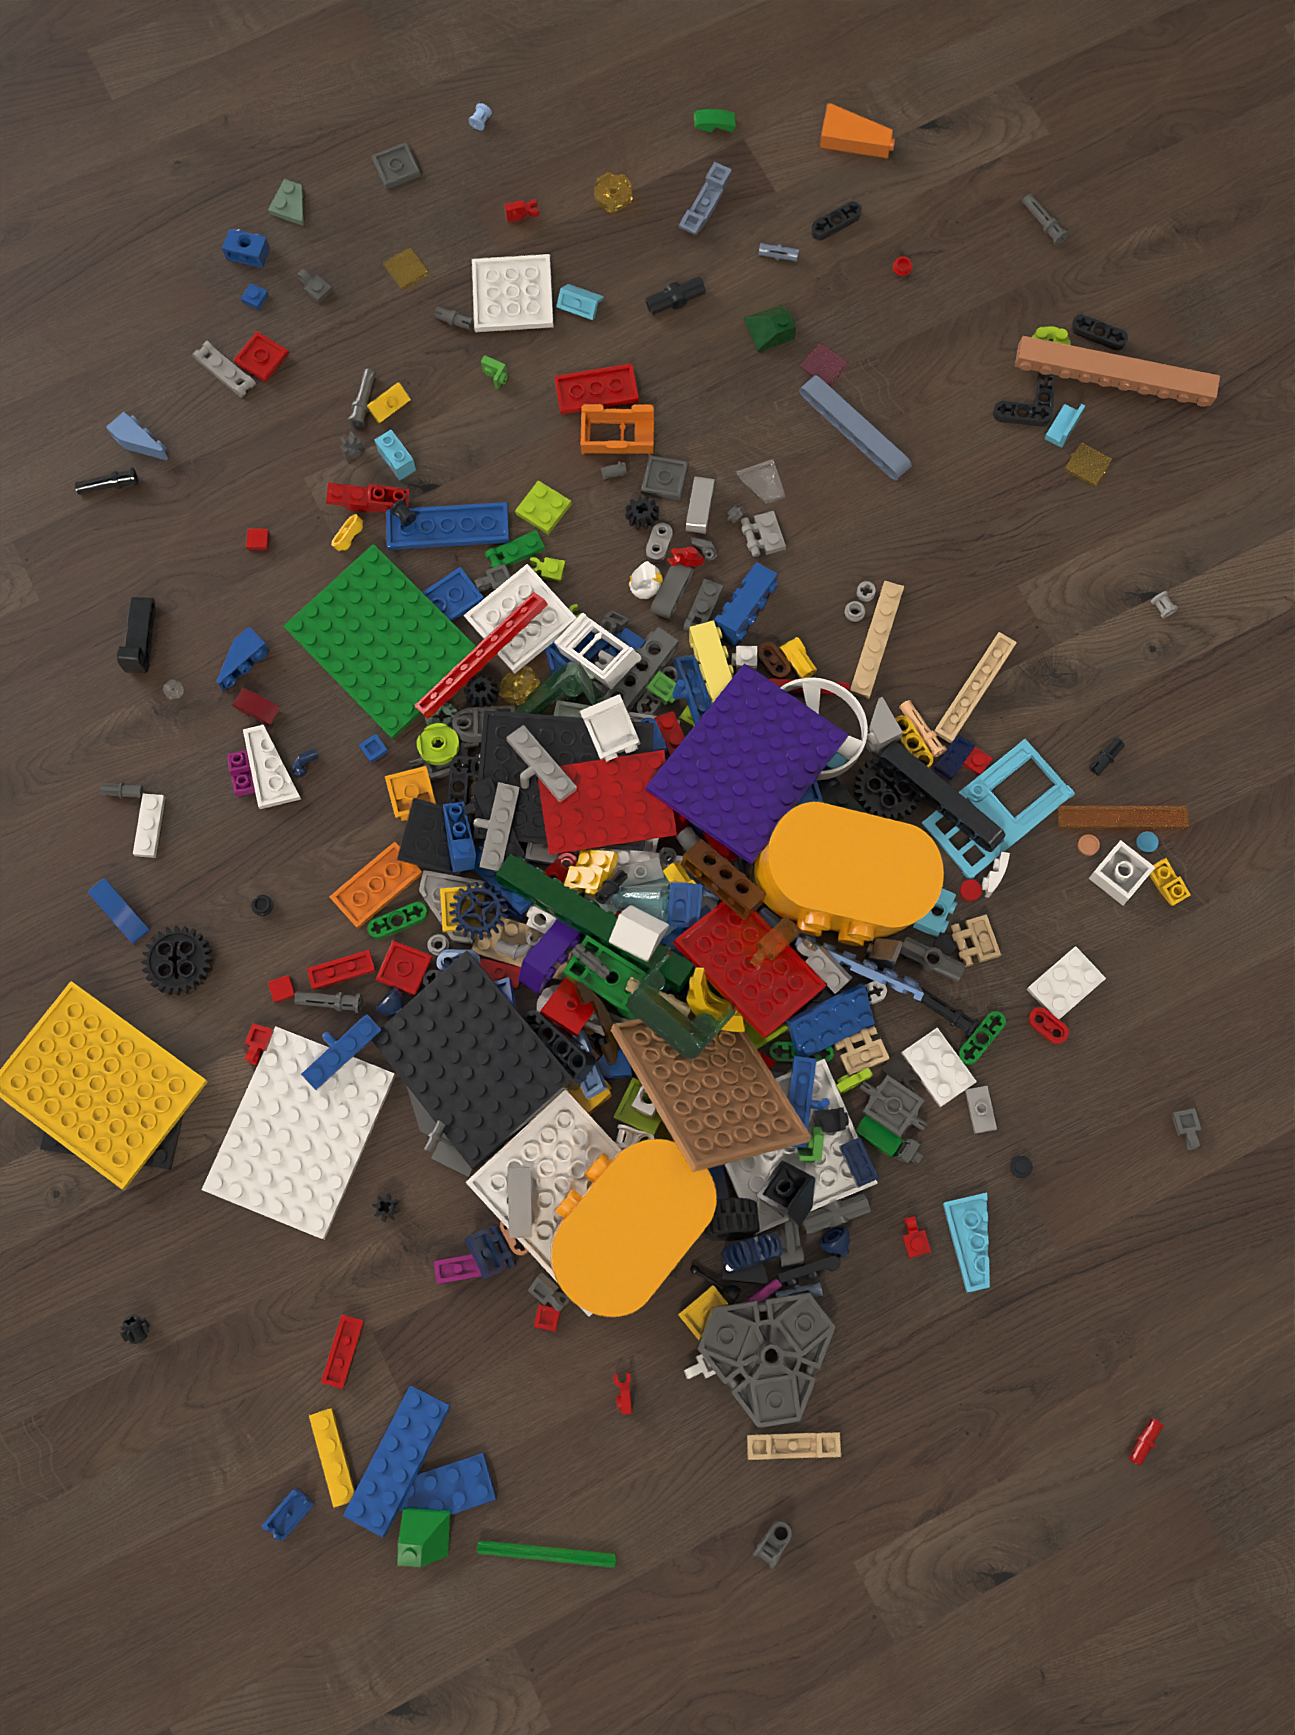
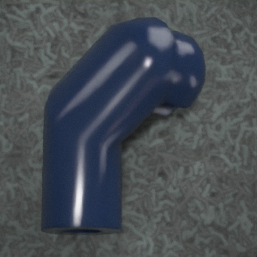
M312 749L297 756L292 766V771L297 777H302L306 774L304 767L306 763L318 758L317 751Z

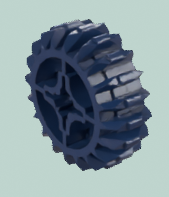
M474 882L475 888L472 889L470 884H466V892L462 888L458 890L461 897L458 895L453 896L457 903H450V907L456 909L449 912L450 916L455 917L451 922L452 924H458L456 927L458 932L464 929L462 933L464 937L471 932V940L475 939L476 934H479V939L483 940L484 933H487L488 938H492L490 931L493 930L498 934L499 929L496 926H505V923L500 919L508 918L507 914L502 913L508 911V906L502 905L506 902V898H499L502 895L500 890L493 893L495 891L494 885L487 889L486 882H483L482 888H479L478 882ZM476 895L487 896L493 901L480 902ZM470 898L472 903L470 909L461 915L463 904ZM475 902L478 907H480L481 909L482 907L484 908L482 910L483 920L481 919L480 915H477V913L474 914L476 912ZM497 907L495 918L488 924L486 920L487 914ZM465 920H478L482 927L470 926Z
M765 1234L724 1248L721 1251V1259L727 1271L744 1269L779 1257L783 1253L782 1243L777 1234Z

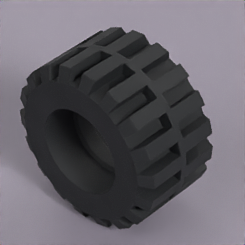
M748 1198L716 1200L714 1215L708 1226L704 1229L703 1237L710 1240L725 1241L742 1239L758 1233L760 1225L757 1202Z

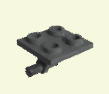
M437 1120L433 1131L428 1134L430 1138L424 1149L433 1153L439 1141L431 1159L470 1177L473 1169H471L446 1135L443 1133L442 1137L440 1136L446 1124Z

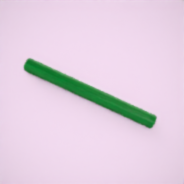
M484 1540L478 1541L477 1544L478 1554L611 1568L616 1565V1555L611 1553Z

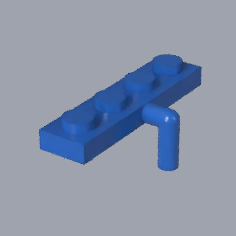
M695 655L675 657L674 665L679 680H677L672 697L674 699L686 698L694 724L696 725L712 704Z
M366 1014L338 1041L329 1032H324L322 1038L330 1048L302 1072L301 1075L317 1091L382 1030Z
M794 1056L788 1100L808 1130L810 1108L824 1110L829 1106L830 1102L826 1098L821 1101L812 1100L816 1059ZM806 1143L795 1145L792 1147L805 1149Z

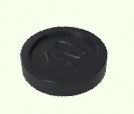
M941 935L935 940L934 948H938L943 954L950 956L956 949V942L949 935Z

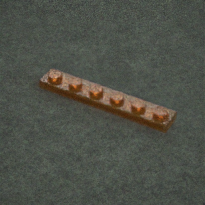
M1058 806L1057 808L1058 829H1187L1189 827L1187 806Z

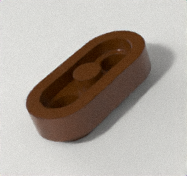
M762 643L758 647L757 652L759 661L774 679L787 678L791 669L789 661L774 643ZM769 652L771 656L766 657L764 653ZM782 668L783 672L779 673L776 669Z

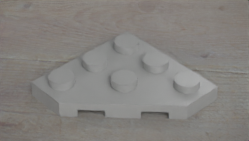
M424 870L419 892L442 925L440 888L466 887V884L474 886V882H478L480 886L486 881ZM463 931L447 932L452 941L471 945L474 943V940L470 938L471 932L466 937L462 935Z

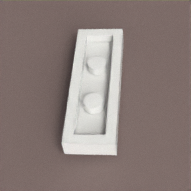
M143 794L133 850V855L156 858L166 799L164 795Z

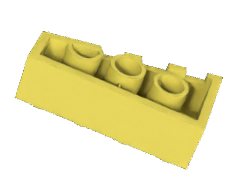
M714 620L692 626L689 629V643L694 650L697 662L701 663L699 664V669L703 680H706L705 686L711 704L732 680V677H734L733 667L731 664L728 665L726 658H728L726 646H722L720 639H722L720 627L715 626Z

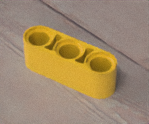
M898 716L895 718L898 725H903L907 729L902 731L903 734L899 744L917 759L926 761L927 767L931 769L933 764L932 754L909 717ZM907 743H915L917 748H909Z

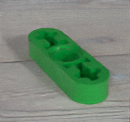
M414 902L370 921L367 927L368 933L373 939H384L424 922L427 919L428 911L424 904ZM418 908L419 910H423L420 913V917L412 915L415 913L414 909ZM405 912H407L408 915H412L410 916L411 921L408 922V919L404 914ZM395 916H402L404 918L402 925H392V919ZM387 920L391 928L390 930L387 927H383L386 925L384 921ZM375 925L383 927L380 929V934L372 932L375 930Z
M993 1011L989 1013L959 1050L958 1057L964 1065H973L1004 1028L1006 1018L1001 1012ZM990 1018H999L998 1023L1000 1026L995 1025L991 1031L986 1029L992 1023ZM978 1033L987 1035L988 1042L986 1044H979L976 1041ZM974 1045V1047L978 1048L972 1054L974 1059L969 1058L966 1060L963 1051L968 1052Z
M775 1042L771 1046L769 1055L776 1063H793V1057L796 1056L794 1047L791 1052L792 1059L788 1058L789 1054H782V1057L778 1058L777 1054L773 1053V1051L777 1050V1047H781L782 1051H789V1047H793L792 1042ZM831 1046L825 1048V1051L829 1053L825 1058L827 1064L834 1055ZM814 1055L816 1062L823 1060L821 1055Z

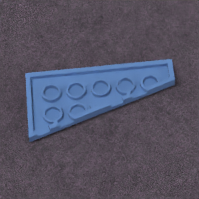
M804 934L802 937L798 935L795 941L796 946H799L808 938L817 949L823 946L840 965L846 964L850 970L886 985L889 982L891 988L901 993L910 991L913 993L914 999L921 1001L924 992L918 985L917 980L905 976L903 979L898 977L897 972L885 967L884 970L877 968L876 963L864 959L862 962L855 959L857 955L844 950V953L835 951L836 946L826 942L821 945L816 943V938Z

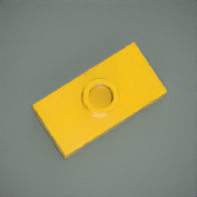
M396 383L368 404L367 407L376 421L381 423L411 399L401 384Z

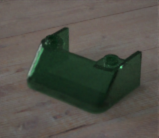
M568 662L516 706L515 713L541 715L565 694L574 697L584 692L592 705L605 701V699L584 668L578 663Z
M667 948L631 992L627 1000V1006L636 1017L683 1057L692 1059L703 1051L733 1017L736 1009L731 1004L717 1020L708 1013H701L693 1021H690L662 997L659 992L664 987L665 977L659 969L671 956V951Z

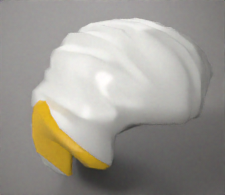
M649 561L644 562L630 576L629 586L631 587L632 594L639 599H649L658 593L661 583H663L660 570L650 564Z

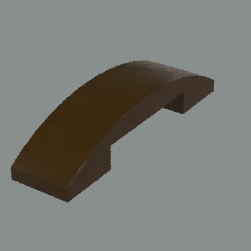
M579 982L574 985V988L582 1005L591 1003L608 1042L601 1045L600 1048L608 1066H613L617 1062L618 1048L617 1040L611 1032L613 1025L611 1017L598 996L585 984Z

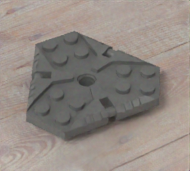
M808 1292L764 1299V1302L759 1303L754 1300L711 1308L696 1348L722 1382L728 1384L731 1388V1394L758 1428L801 1420L816 1380L813 1377L815 1369H820L835 1326ZM766 1311V1318L760 1319L759 1312ZM774 1349L775 1357L770 1361L765 1360L766 1351ZM801 1362L807 1364L805 1372L799 1371ZM741 1373L744 1378L737 1382L734 1377Z

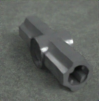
M906 937L899 952V955L922 965L927 971H935L957 983L966 967V964L943 954L938 948H930L909 937ZM927 956H935L938 963L932 964L928 962Z
M860 1194L844 1201L838 1200L823 1206L819 1210L810 1212L802 1224L807 1235L828 1227L834 1228L849 1222L850 1219L870 1213V1205L865 1194Z

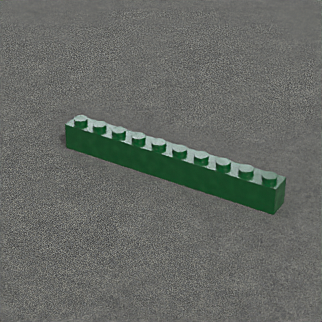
M510 854L497 871V883L584 936L588 935L678 993L682 991L694 973V964L684 955L679 956L674 953V950L666 944H658L650 960L646 962L609 943L618 916L612 911L606 912L601 909L597 902L586 900L577 890L568 889L559 879L548 877L542 869L538 867L533 868L528 865L524 858L520 856L515 857Z

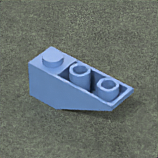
M123 412L106 426L111 437L124 449L163 460L168 459L165 450H167L159 440L155 442L149 430L146 428L142 429L134 416L129 417Z

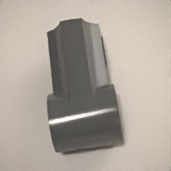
M692 827L682 830L676 838L682 846L683 856L701 839Z
M791 1221L779 1224V1239L781 1240L783 1253L780 1255L781 1268L804 1266L803 1248L800 1245L798 1225Z

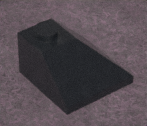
M781 1160L756 1197L787 1220L800 1226L813 1208L815 1178Z

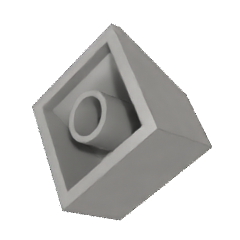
M883 697L878 699L866 741L868 750L873 752L876 757L880 756L891 742L900 743L903 734Z

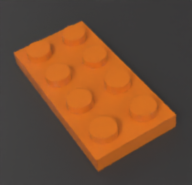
M395 841L329 896L357 929L363 926L423 874L416 865L396 860L400 847Z

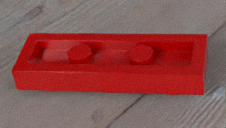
M370 950L306 968L313 990L376 972Z
M341 1315L321 1383L344 1389L365 1321Z

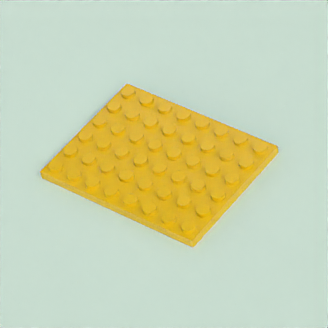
M71 981L0 1069V1098L119 1188L125 1190L208 1081Z

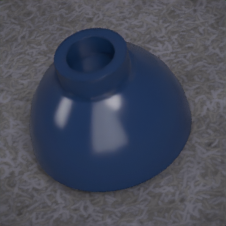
M398 988L392 989L378 1003L376 1010L383 1015H396L404 1007L403 996Z
M835 1227L822 1236L820 1246L827 1253L837 1255L839 1258L849 1253L850 1234L847 1228Z

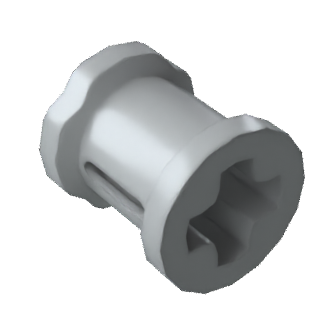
M1167 591L1158 594L1151 600V603L1156 605L1161 612L1160 616L1162 619L1169 617L1178 609L1177 605H1173L1168 598Z

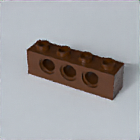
M700 839L684 853L680 865L741 918L746 920L762 905L766 896L762 888L751 882L727 858L717 853L712 845Z

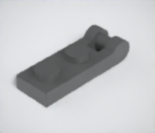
M707 579L703 580L688 618L684 623L683 630L689 631L690 627L699 625L694 623L695 619L701 621L700 624L710 621L723 590V585Z

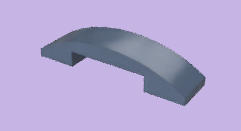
M714 162L706 176V182L691 209L686 211L679 224V228L694 235L699 233L714 211L726 187L732 169Z

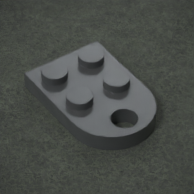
M515 705L463 709L454 716L452 722L453 729L462 741L471 743L481 742L484 710L515 713ZM467 724V726L461 727L459 725Z

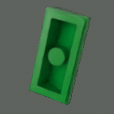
M865 1115L855 1130L857 1136L889 1158H892L903 1139L867 1115Z

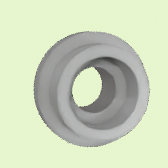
M857 601L848 603L845 607L846 618L853 622L862 620L865 616V607ZM856 610L858 611V614L854 615L851 613V611Z
M433 935L428 941V949L433 955L438 956L441 951L449 949V941L444 935ZM438 942L443 944L440 949L435 948V944Z

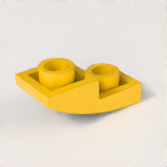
M1167 858L1153 864L1155 868L1149 876L1171 906L1190 896L1180 876H1176Z

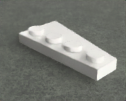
M264 725L243 729L258 807L263 809L301 800Z

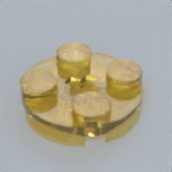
M613 173L603 174L595 183V201L608 212H615L625 207L632 200L630 180L623 174H619V176L613 175ZM612 189L613 191H617L615 194H610L609 190Z
M523 666L522 670L517 671L515 674L511 671L503 678L499 685L501 688L499 695L505 702L520 705L539 686L540 681L531 667Z

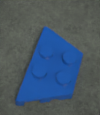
M590 631L573 650L580 653L595 638L596 634ZM601 638L588 649L583 657L591 662L598 656L601 650L604 651L611 644ZM553 642L545 648L555 686L559 690L579 671L577 670L578 665L564 656Z

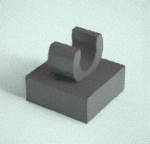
M904 1138L893 1155L898 1161L905 1163L911 1161L919 1164L923 1158L917 1152L920 1144L908 1138Z

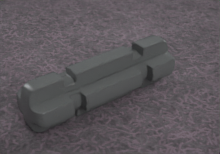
M578 944L572 950L573 955L577 958L580 957L581 961L592 971H596L599 977L605 979L610 974V968L605 964L602 965V962L590 951L587 952L583 945Z

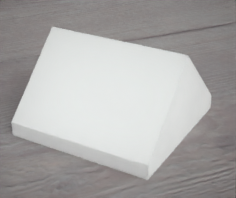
M630 905L619 915L609 943L648 962L666 933L669 924Z

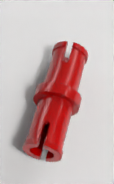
M1150 1418L1142 1435H1138V1442L1128 1457L1132 1463L1142 1467L1149 1451L1153 1450L1156 1446L1154 1442L1164 1428V1425Z

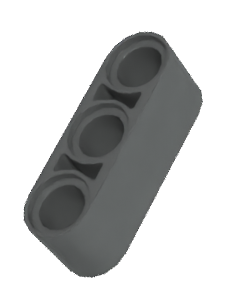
M684 564L671 565L652 603L650 612L670 620L690 582L694 568L686 567Z

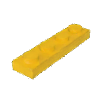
M333 1408L309 1415L332 1504L333 1507L349 1503L355 1493L334 1411Z

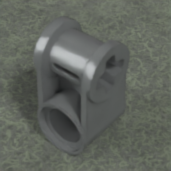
M783 1520L774 1522L752 1555L754 1557L759 1556L773 1569L792 1537L790 1525ZM779 1526L785 1527L788 1531L787 1536L783 1539L777 1538L774 1534L775 1529Z

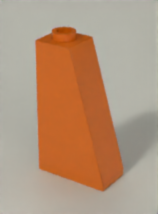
M827 104L820 148L888 158L889 150L893 151L895 139L892 138V129L833 104Z

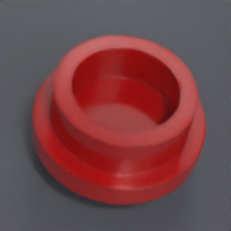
M907 257L897 258L893 263L894 273L898 276L909 275L912 271L910 259Z

